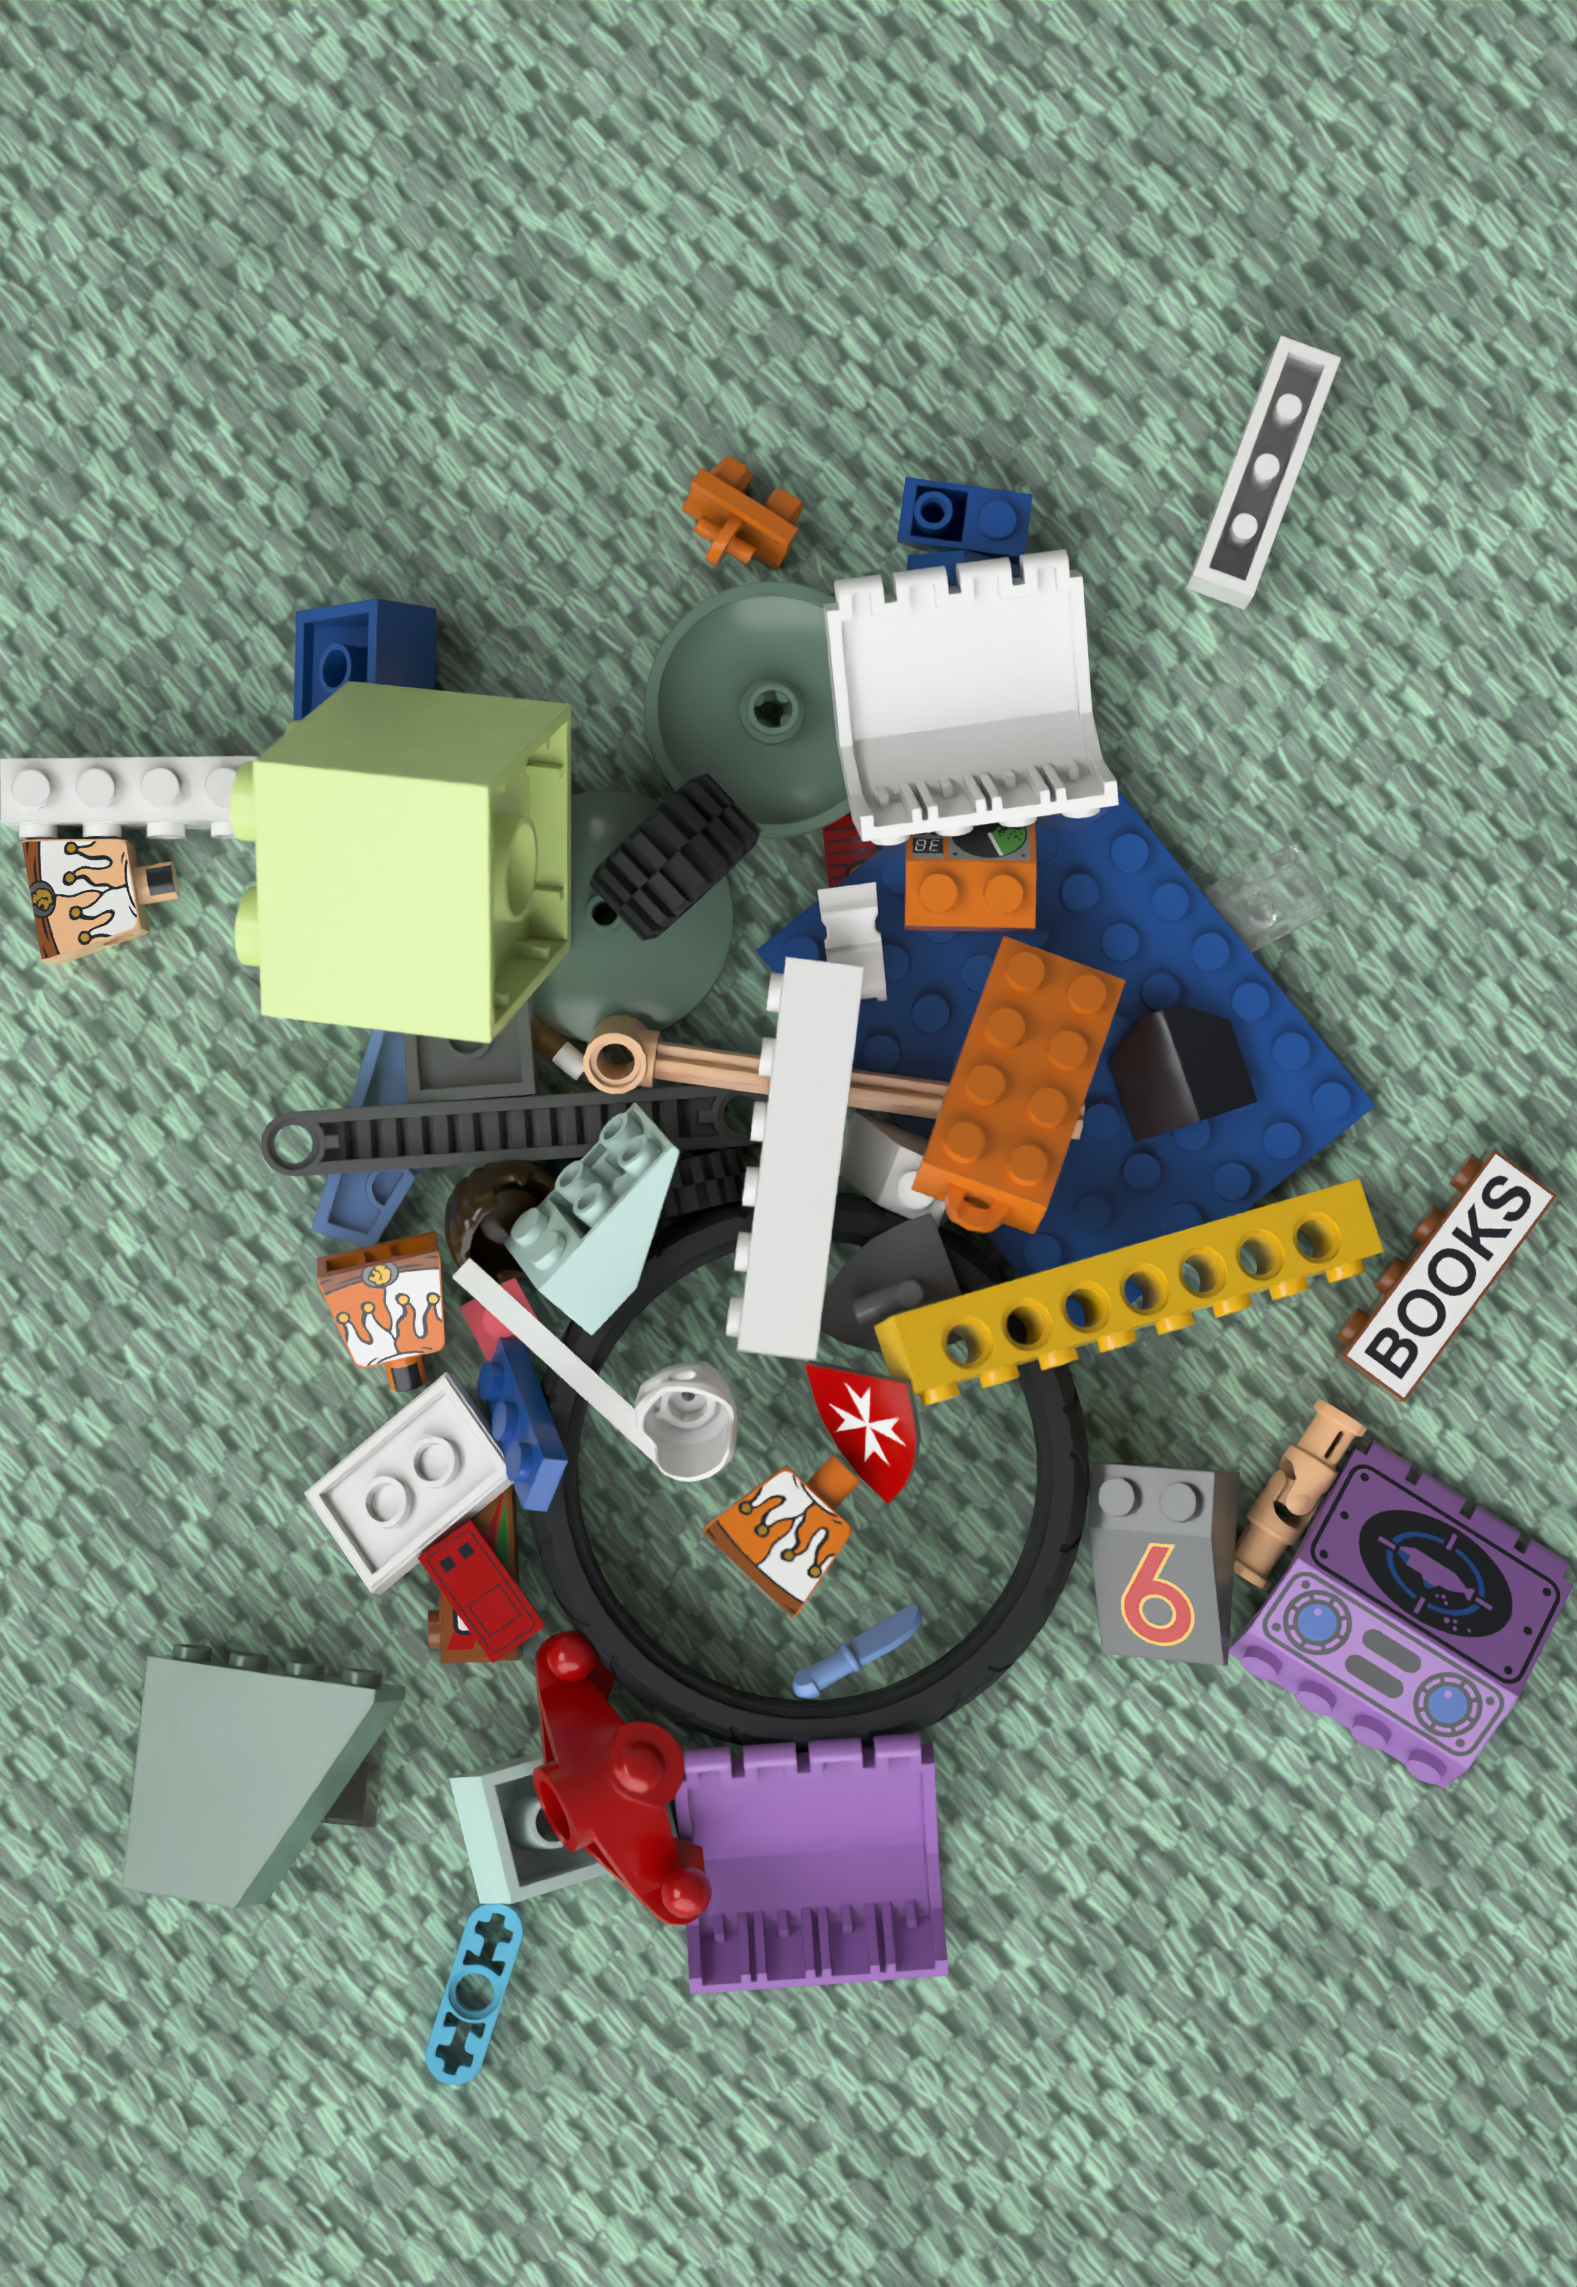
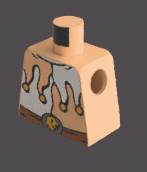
M31 839L21 841L41 959L51 966L70 962L149 933L145 904L174 900L180 897L178 878L173 861L138 867L135 847L127 840Z

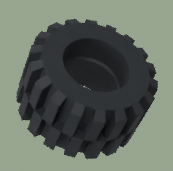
M708 773L703 774L685 783L634 829L598 865L593 873L590 886L643 942L654 939L686 913L756 846L761 830Z

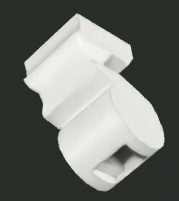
M876 882L817 890L821 920L827 930V937L824 940L827 962L863 966L864 974L860 1000L877 998V1002L886 1001L881 932L876 930L875 919L878 915Z

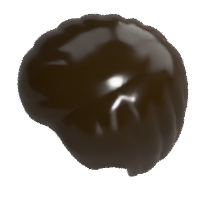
M503 1160L498 1163H488L483 1168H476L469 1176L462 1178L456 1184L453 1193L447 1200L444 1220L447 1247L457 1267L460 1269L470 1258L499 1285V1279L526 1276V1273L506 1248L504 1242L510 1237L512 1227L517 1219L527 1210L537 1208L550 1192L555 1189L557 1177L548 1169L531 1161Z

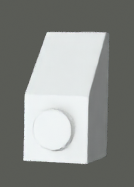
M856 1109L843 1139L839 1175L875 1204L906 1218L914 1219L931 1212L937 1229L949 1219L943 1201L911 1190L929 1140Z

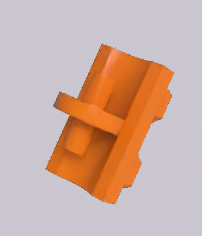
M726 456L710 472L701 467L691 482V491L683 505L682 511L699 521L694 532L712 543L705 561L718 567L726 555L730 554L748 565L754 556L778 571L787 558L799 528L796 527L803 508L802 501L785 490L777 489L772 492L763 506L744 494L750 486L753 474L747 466L731 456Z

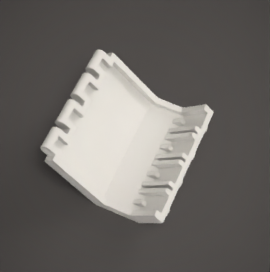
M1065 549L1020 555V577L1012 578L1009 558L1002 557L956 564L957 586L948 587L945 566L893 572V595L884 596L880 574L834 581L836 602L823 604L835 731L851 817L862 841L871 840L872 843L877 845H896L907 841L911 834L935 831L936 834L942 836H959L971 832L974 825L998 822L1006 827H1022L1034 823L1037 820V816L1062 813V815L1070 818H1085L1099 813L1101 807L1118 805L1117 780L1103 761L1092 712L1083 576L1078 569L1069 570L1068 555Z

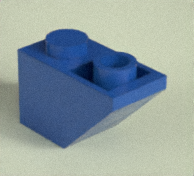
M906 477L897 543L928 553L967 550L993 558L1008 557L1011 563L1019 565V556L1025 554L1033 494Z

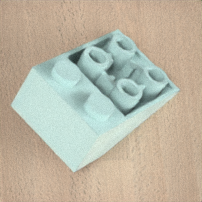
M635 1102L625 1113H620L607 1122L600 1133L599 1141L581 1160L572 1162L560 1173L555 1183V1189L550 1192L537 1208L527 1210L517 1219L512 1227L510 1237L504 1242L506 1248L537 1290L591 1336L637 1288L680 1152Z

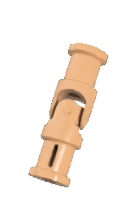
M1317 1399L1313 1405L1317 1413L1298 1444L1287 1447L1279 1463V1470L1270 1477L1247 1512L1246 1517L1249 1523L1235 1544L1234 1573L1265 1592L1271 1586L1268 1577L1286 1547L1297 1544L1319 1505L1320 1496L1326 1493L1337 1479L1338 1473L1335 1468L1354 1437H1363L1367 1430L1361 1423L1321 1399ZM1274 1504L1287 1507L1294 1515L1289 1518L1280 1519L1275 1512Z

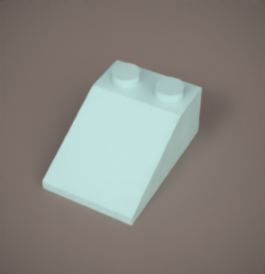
M543 1752L504 1761L449 1778L480 1904H513L609 1873L584 1848L576 1852L569 1851L552 1830L539 1803L533 1782L534 1769L544 1764ZM668 1802L665 1807L673 1837L678 1838L670 1803Z

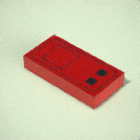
M473 1519L417 1557L492 1664L547 1625Z

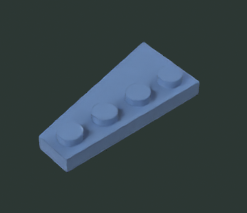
M372 1029L348 1108L408 1104L403 1032ZM421 1168L328 1174L311 1231L363 1247L375 1245Z

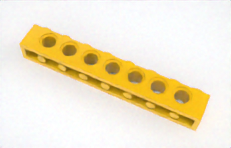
M1360 1178L897 1314L875 1325L874 1329L889 1376L909 1379L914 1397L919 1395L924 1407L961 1395L957 1385L961 1382L979 1377L982 1389L1020 1377L1017 1366L1038 1360L1042 1371L1079 1359L1077 1347L1097 1342L1100 1353L1137 1342L1134 1330L1155 1324L1158 1335H1163L1195 1324L1192 1313L1212 1307L1215 1318H1219L1252 1307L1250 1295L1269 1290L1272 1301L1308 1290L1309 1286L1306 1278L1325 1273L1329 1284L1366 1272L1363 1260L1382 1253L1384 1250ZM1298 1230L1303 1231L1310 1238L1313 1245L1312 1257L1304 1254L1297 1243ZM1241 1247L1247 1248L1254 1255L1257 1262L1255 1274L1247 1271L1240 1260ZM1184 1263L1192 1266L1199 1275L1200 1288L1198 1292L1188 1287L1183 1279L1182 1269ZM1126 1280L1135 1283L1141 1290L1143 1296L1141 1309L1135 1308L1128 1302L1124 1292ZM1068 1297L1075 1299L1083 1307L1085 1312L1083 1327L1077 1326L1069 1319L1066 1313ZM1008 1315L1016 1316L1024 1323L1027 1331V1339L1024 1345L1015 1342L1008 1334L1006 1327ZM949 1332L956 1333L964 1339L968 1348V1357L965 1363L957 1361L949 1353L947 1348Z

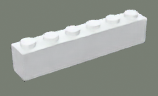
M786 957L784 974L771 972L767 1011L779 1013L776 1038L763 1037L759 1076L771 1077L768 1103L755 1102L750 1141L763 1142L760 1168L747 1166L742 1202L743 1206L755 1207L752 1233L739 1231L734 1271L747 1272L744 1298H730L726 1336L739 1337L738 1352L816 1361L863 983V966Z

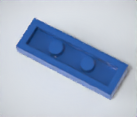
M500 1337L491 1362H485L480 1370L478 1394L480 1399L485 1400L492 1420L493 1437L495 1440H499L506 1460L507 1478L514 1483L522 1509L547 1512L568 1460L526 1345L521 1340Z

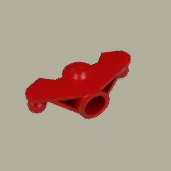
M569 1630L554 1634L541 1643L536 1652L534 1663L544 1764L534 1769L533 1782L545 1817L558 1839L569 1851L576 1852L584 1848L658 1920L671 1926H682L692 1923L707 1909L711 1901L712 1889L710 1880L705 1875L703 1848L673 1837L665 1807L676 1796L683 1783L685 1763L680 1746L669 1732L654 1723L634 1721L625 1724L608 1702L615 1677L597 1660V1653L593 1645L578 1631Z

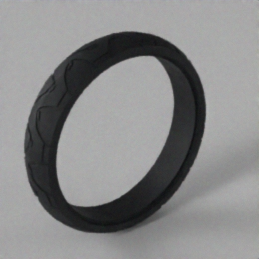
M837 1192L831 1242L863 1247L872 1238L911 1219L875 1204L868 1197ZM743 1200L711 1207L680 1220L658 1233L651 1241L637 1288L592 1336L571 1319L560 1341L599 1376L617 1341L632 1321L657 1296L676 1281L699 1267L736 1252L739 1231L752 1233L755 1207L743 1206ZM943 1225L937 1229L962 1295L1013 1280L987 1254L964 1237ZM1008 1315L1006 1322L1008 1334L1015 1342L1024 1345L1027 1339L1024 1323L1016 1316ZM1038 1360L1017 1366L1020 1374L1018 1381L1024 1392L1033 1425L1037 1457V1485L1034 1511L1027 1539L1016 1568L1003 1592L980 1623L960 1643L940 1659L912 1676L886 1687L855 1696L827 1700H790L765 1697L738 1690L712 1680L681 1663L655 1643L635 1623L618 1601L603 1576L591 1548L582 1515L578 1482L579 1447L588 1401L549 1366H547L540 1386L568 1462L547 1512L529 1510L532 1531L543 1569L559 1605L575 1630L584 1635L593 1645L597 1653V1660L616 1679L620 1680L627 1689L646 1701L651 1707L686 1725L688 1728L718 1740L740 1746L795 1742L796 1753L809 1752L808 1741L861 1737V1747L869 1748L874 1746V1736L915 1733L925 1727L938 1723L958 1711L997 1682L1035 1639L1048 1620L1060 1594L1064 1590L1077 1556L1086 1517L1089 1491L1088 1443L1084 1416L1070 1369L1067 1364L1042 1371Z

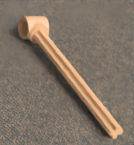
M625 1014L612 1015L598 1023L593 1029L583 1057L584 1072L589 1082L597 1089L609 1094H624L635 1089L637 1086L652 1088L654 1079L769 1095L771 1077L759 1076L761 1055L660 1041V1031L649 1030L637 1018ZM615 1043L624 1045L632 1052L634 1060L622 1065L612 1063L605 1057L602 1048ZM852 1069L847 1106L936 1119L949 1082ZM1085 1102L1083 1103L1071 1139L1080 1140Z

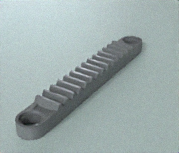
M693 1085L632 1089L624 1094H609L601 1091L295 1111L278 1115L268 1123L262 1134L261 1150L265 1161L273 1170L288 1176L498 1163L503 1160L533 1161L584 1157L599 1141L600 1133L610 1119L620 1113H625L634 1102L645 1111L679 1151L741 1147L758 1143V1141H750L751 1130L746 1133H736L727 1126L723 1116L725 1106L728 1101L737 1096H746L753 1100L754 1103H768L769 1096ZM296 1125L306 1129L310 1134L312 1151L302 1162L287 1163L276 1154L274 1141L277 1133L282 1128Z

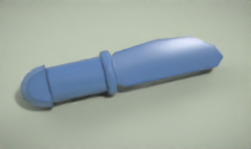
M909 1604L853 1638L848 1645L846 1642L842 1643L840 1649L809 1668L805 1669L802 1667L795 1674L792 1683L794 1693L798 1697L815 1698L820 1695L819 1692L851 1672H859L861 1670L860 1666L866 1665L894 1650L913 1636L923 1622V1613L917 1604Z

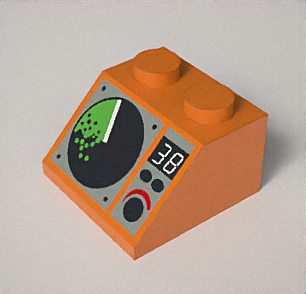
M998 822L974 825L971 832L959 836H942L936 834L935 831L911 834L905 845L904 931L1032 933L1036 922L1037 859L1035 822L1022 827H1006Z

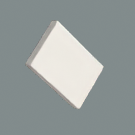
M445 1372L306 1490L304 1494L370 1593L381 1595L420 1562L417 1557L472 1519L510 1487L513 1481L507 1478L506 1460L499 1440H495L493 1437L491 1425L457 1376Z

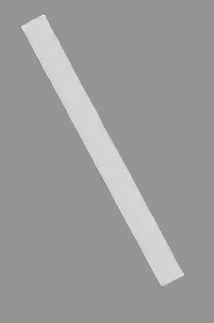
M469 1258L452 1278L656 1464L653 1446L638 1432L635 1422V1409Z

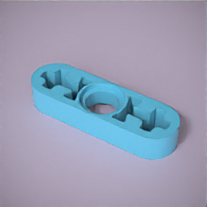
M479 1904L467 1920L425 2054L429 2071L436 2079L445 2084L459 2085L470 2081L477 2075L484 2061L524 1936L525 1925L523 1917L513 1904ZM494 1913L505 1916L504 1927L513 1931L512 1939L501 1938L498 1941L492 1961L505 1962L502 1972L485 1961L465 1960L467 1950L480 1956L485 1943L486 1933L477 1929L478 1921L489 1922ZM468 1974H481L492 1983L494 1997L486 2007L471 2009L463 2005L457 1995L458 1982ZM447 2012H451L458 2019L468 2023H485L483 2033H480L471 2026L464 2046L467 2053L474 2055L473 2061H461L457 2070L446 2067L447 2056L438 2052L439 2044L444 2046L451 2044L459 2022H446Z

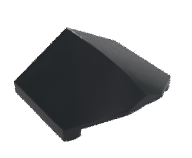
M1181 1004L1142 1016L1107 1060L1135 1143L1257 1102L1231 1021Z

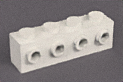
M258 756L1 758V823L13 831H19V839L21 840L58 839V831L83 830L84 839H121L122 830H147V838L183 839L186 838L185 829H211L212 838L237 839L232 829L230 817L231 793L234 780L240 766L245 761H254Z

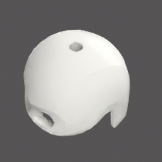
M705 1361L677 1363L661 1369L640 1385L635 1401L636 1426L640 1435L653 1446L656 1464L665 1475L685 1482L698 1481L716 1474L729 1463L734 1454L737 1441V1412L729 1385L718 1370Z

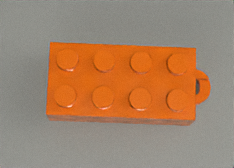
M1003 936L911 1190L943 1201L950 1220L953 1223L955 1221L967 1230L987 1233L1003 1223L1034 1235L1050 1202L1126 980Z

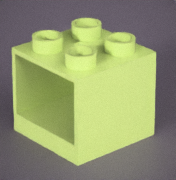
M347 681L303 720L292 721L284 736L257 759L245 761L240 766L231 793V825L234 835L238 840L256 842L257 887H249L239 904L235 923V948L237 957L243 965L260 967L261 1015L490 1043L570 951L571 704Z

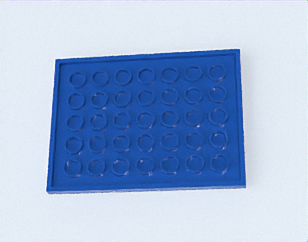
M1118 789V805L1101 807L1100 812L1096 815L1085 818H1070L1062 815V813L1037 816L1035 821L1037 859L1036 922L1032 933L904 931L906 841L896 845H885L835 886L843 887L876 882L878 915L875 919L876 930L881 932L887 1000L877 1002V998L860 1000L852 1069L950 1082L1003 936L1126 980L1084 1100L1085 1110L1080 1140L1071 1139L1050 1202L1035 1234H1030L1003 1223L993 1231L985 1233L1020 1278L1243 1213L1375 1107L1366 1093ZM819 900L756 950L773 973L784 974L786 957L827 962L824 942L827 937V930L821 920ZM1181 1004L1229 1019L1257 1102L1135 1143L1107 1060L1141 1017ZM887 1112L898 1127L929 1140L936 1119ZM1126 1280L1124 1292L1128 1302L1131 1304L1142 1293L1135 1283ZM1068 1297L1066 1313L1074 1324L1083 1327L1085 1323L1084 1309L1078 1301Z

